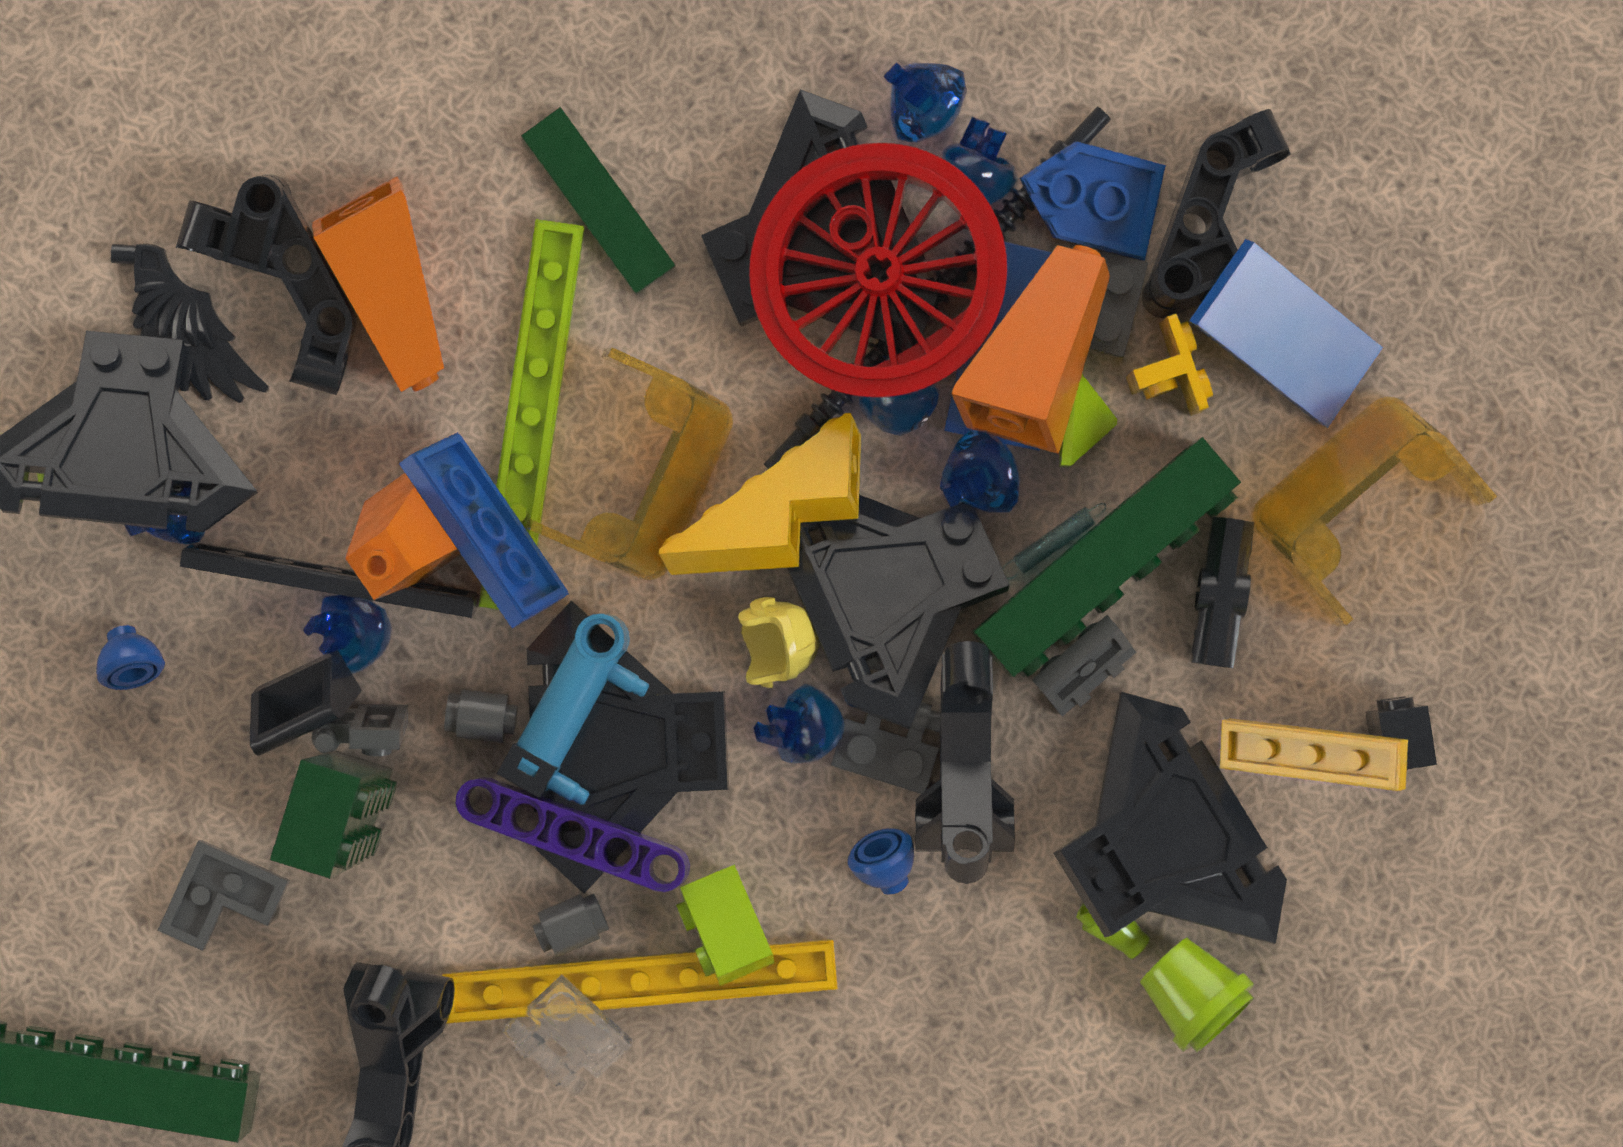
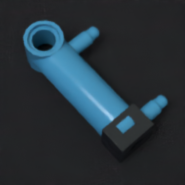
M593 614L580 623L571 646L519 740L511 746L497 775L538 798L547 796L549 790L569 801L573 800L580 805L585 804L590 795L589 791L559 772L563 767L561 763L607 681L640 697H643L649 689V684L640 679L637 674L617 664L618 660L627 651L630 642L629 630L620 618L610 614ZM600 624L608 625L615 635L614 645L605 653L597 651L591 643V633Z

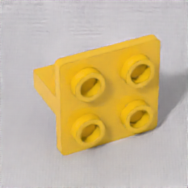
M1177 314L1167 316L1159 323L1170 358L1135 369L1126 376V380L1132 395L1143 391L1146 400L1178 388L1176 382L1178 379L1190 415L1192 416L1209 408L1207 399L1213 396V391L1205 369L1196 370L1191 353L1197 349V345L1188 321L1180 323Z

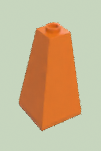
M397 176L312 222V229L316 243L398 388L402 392L411 387L416 392L439 379L437 372L444 369V364L403 185Z
M1059 245L1056 246L954 385L951 394L966 428L1059 454L1110 279L1105 258L1101 257L1099 252L1082 245H1075L1073 249Z
M404 473L364 502L345 559L371 597L376 600L422 582L461 553L406 473Z

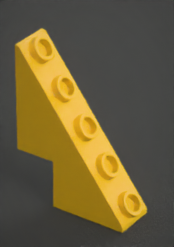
M844 413L840 417L827 421L820 429V432L801 446L789 449L784 453L780 461L767 471L748 479L741 489L726 501L711 506L703 513L700 520L682 533H676L666 539L659 549V555L671 575L799 567L800 524L802 522L858 519L861 434L852 414Z

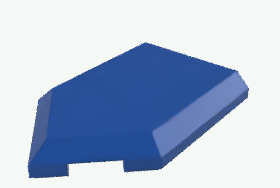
M1074 142L1019 178L1053 238L1145 261L1166 165L1081 142Z

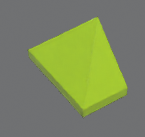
M1083 374L1060 448L1059 467L1069 468L1117 425L1118 419Z

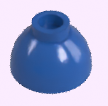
M124 625L116 627L107 633L108 642L102 647L97 658L96 674L98 682L107 688L114 690L133 689L156 679L164 669L165 661L162 653L152 641L138 635L135 627Z
M887 828L874 831L854 845L848 855V866L862 883L873 888H880L887 895L896 894L902 891L909 883L907 876L912 869L915 858L912 838L906 831Z

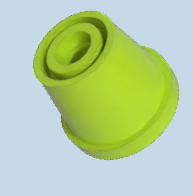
M1188 937L1164 955L1140 981V984L1144 987L1175 1035L1172 1041L1182 1052L1190 1047L1196 1052L1203 1049L1232 1023L1254 999L1249 993L1254 983L1245 973L1238 975L1192 942Z

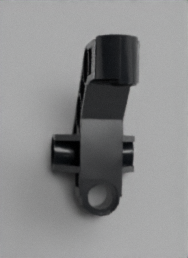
M1271 109L1255 113L1235 125L1211 135L1205 139L1193 156L1149 280L1142 291L1143 306L1151 315L1165 319L1167 316L1178 315L1200 305L1238 249L1223 220L1236 179L1249 173L1266 169L1291 155L1287 142ZM1215 150L1224 154L1228 161V169L1218 170L1213 168L1207 161V152ZM1191 213L1201 217L1205 223V233L1195 234L1189 231L1184 225V215ZM1165 282L1172 284L1178 293L1169 290Z
M272 174L248 179L241 185L232 213L218 207L189 200L175 248L197 252L216 260L281 278L306 322L298 358L289 382L337 396L347 366L348 351L356 327L357 316L316 243L311 229L292 197L287 182L283 178ZM261 184L269 186L275 195V203L269 211L260 208L255 200V191ZM294 245L305 247L311 254V266L306 272H295L287 264L286 254L289 248ZM335 307L341 310L346 319L342 332L332 334L322 328L320 314L323 309Z
M973 641L951 644L946 648L945 654H942L940 780L915 800V852H941V863H944L946 873L951 879L964 884L975 883L983 878L987 872L988 864L991 863L992 852H1014L1015 846L1014 798L991 778L992 654H990L987 646ZM960 849H969V852H977L978 855L965 858L956 852H960Z
M357 962L350 971L343 991L360 1072L354 1119L342 1147H409L414 1128L423 1051L428 1044L443 1033L453 1006L455 994L454 980L450 977L407 971L403 976L400 969L385 965Z

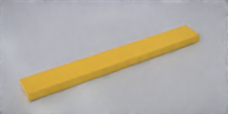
M833 939L769 945L774 957L773 964L721 986L715 973L707 977L705 976L695 951L443 973L442 976L453 978L455 985L453 1006L446 1024L835 990L838 987Z

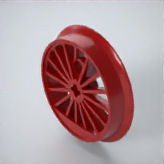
M866 143L842 148L816 159L798 171L783 185L765 210L754 237L750 257V287L754 307L763 330L776 350L790 365L812 381L841 393L861 397H891L912 393L941 381L960 368L979 349L990 333L1002 306L1007 281V255L1003 234L992 207L979 188L962 171L941 157L919 148L895 143ZM872 180L898 181L883 246L880 247L870 182ZM862 183L866 210L855 205L842 207L834 195L835 192L847 186ZM913 184L933 193L891 251L906 186ZM825 198L829 199L836 211L830 221V234L806 218V215ZM940 201H945L960 217L958 221L901 255ZM850 220H860L867 225L865 236L855 243H848L840 238L842 226ZM802 225L856 264L789 250L788 246L796 229ZM963 229H967L973 239L976 249L973 254L909 264ZM786 260L851 273V275L787 286L783 285V268ZM879 263L882 268L890 266L886 270L888 276L886 281L880 283L876 277L869 279L873 275L870 268L873 264ZM977 264L975 290L908 276ZM853 285L800 319L792 320L785 301L787 296ZM905 286L971 300L968 308L951 320ZM897 293L945 326L924 339ZM859 295L820 349L808 341L801 333V330ZM889 298L918 342V344L898 355L894 340ZM869 300L854 365L829 356L831 350ZM880 300L890 359L873 367H865L863 363L878 301Z

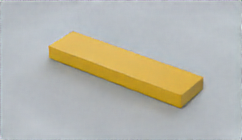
M1232 718L1222 720L1220 769L1392 791L1406 789L1407 739Z

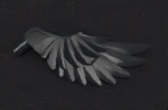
M112 244L111 263L134 265V291L138 293V296L132 308V312L136 314L133 326L137 329L142 328L140 336L184 341L186 351L179 385L180 391H189L191 380L204 400L210 401L213 398L210 378L214 385L225 395L241 403L245 397L234 379L251 389L264 393L269 390L270 386L248 366L228 342L235 340L236 336L219 318L213 307L210 293L196 290L184 284L173 271L164 248L153 244Z

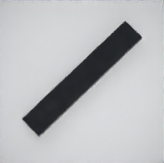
M192 542L182 549L179 566L472 618L476 613L479 594L476 591L419 582L374 600L354 570L198 542Z

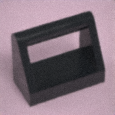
M338 649L262 684L251 694L250 747L255 755L265 754L344 715L362 689Z

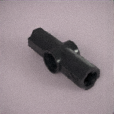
M1214 516L1211 518L1205 566L1201 567L1197 582L1200 592L1196 591L1195 611H1198L1191 650V663L1234 668L1241 618L1245 617L1249 601L1251 575L1247 574L1252 552L1255 522Z

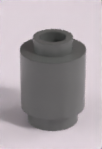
M462 689L461 694L450 692L446 705L444 730L445 732L456 733V738L503 743L505 734L514 735L518 705L509 704V694Z
M594 893L584 898L581 894L538 912L541 922L532 925L543 952L553 949L556 957L599 940V934L609 930L603 911Z

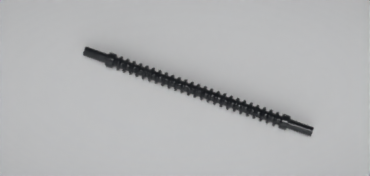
M1097 106L1064 142L1058 140L1050 148L1049 154L1051 156L1049 158L1074 142L1089 144L1109 123L1111 118ZM1041 158V159H1040V163L1042 164V163L1045 162L1047 159H1046V158ZM1024 186L1020 190L1012 189L1013 198L1011 200H1002L1003 209L1000 211L998 209L993 210L999 222L1004 242L1006 241L1005 232L1007 230L1012 232L1016 230L1015 221H1025L1023 213L1027 209L1029 211L1035 210V206ZM965 240L964 245L966 248L962 252L955 250L954 255L973 254L976 251L973 240ZM972 264L945 269L943 272L937 270L935 272L937 277L935 282L957 287L960 281L968 282L966 274L969 271L977 272V266ZM940 293L934 308L940 311L938 304L941 301L944 303L949 302L946 294ZM878 341L876 344L869 342L868 347L870 351L865 355L863 366L873 367L890 359L887 343ZM896 347L897 354L901 353V349ZM832 390L828 395L822 393L820 396L823 400L821 404L813 403L811 405L813 411L810 415L803 413L795 422L797 429L769 457L764 465L768 469L780 461L781 457L789 449L801 446L820 432L822 426L832 419L834 415L842 416L844 414L842 407L845 404L853 405V395Z

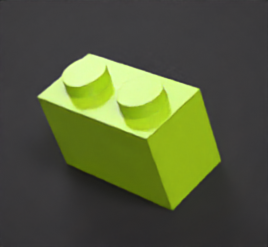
M735 864L680 887L684 901L676 904L686 931L688 932L695 928L703 946L695 949V952L706 977L715 973L721 986L774 963L773 953Z

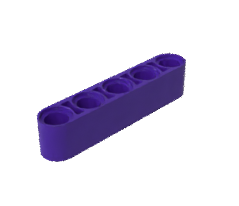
M482 777L467 781L456 794L455 803L457 811L462 818L473 824L660 892L671 891L684 883L689 876V858L677 846L544 797L538 798L528 791L496 779ZM477 786L486 788L492 795V807L486 814L476 812L470 804V794ZM523 803L532 805L538 811L539 822L532 831L522 829L516 822V811ZM569 820L580 823L585 830V840L578 848L568 846L562 839V827ZM613 838H623L630 844L632 855L627 864H616L609 858L607 849L608 844ZM659 855H669L677 862L678 875L675 880L666 882L655 875L653 866L654 861Z

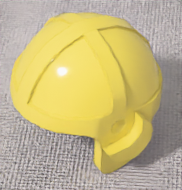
M762 597L752 601L750 608L744 609L739 613L738 619L742 624L741 634L751 657V664L746 672L747 683L773 688L772 682L795 679L798 677V674L805 671L814 661L820 642L804 608L789 602H776L773 597Z

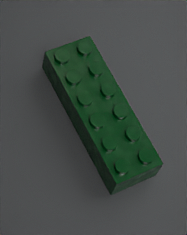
M1203 437L1193 441L972 630L971 633L980 643L989 648L993 659L1009 677H1015L1020 673L1023 677L1028 678L1049 660L1044 653L1047 648L1056 641L1061 646H1065L1087 627L1081 619L1095 609L1098 614L1104 613L1125 594L1119 587L1130 577L1135 582L1141 581L1162 563L1157 554L1169 545L1173 550L1175 548L1178 549L1200 530L1195 524L1205 513L1210 518L1216 517L1233 503L1238 497L1232 490L1241 481Z
M338 751L301 759L270 861L331 879L363 863L365 858L374 857L383 828L375 826L380 811L389 810L397 787V781L390 779L393 768Z
M0 1021V1103L237 1143L252 1130L261 1073L249 1071L250 1063L235 1059H221L220 1064L200 1063L202 1055L187 1051H172L171 1056L162 1057L152 1055L153 1047L149 1045L126 1042L123 1044V1047H116L114 1049L103 1047L105 1039L101 1037L76 1034L74 1039L60 1040L55 1039L56 1031L52 1029L27 1026L26 1031L12 1032L6 1031L7 1022Z

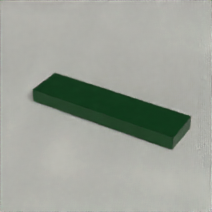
M561 107L521 135L636 295L676 267Z

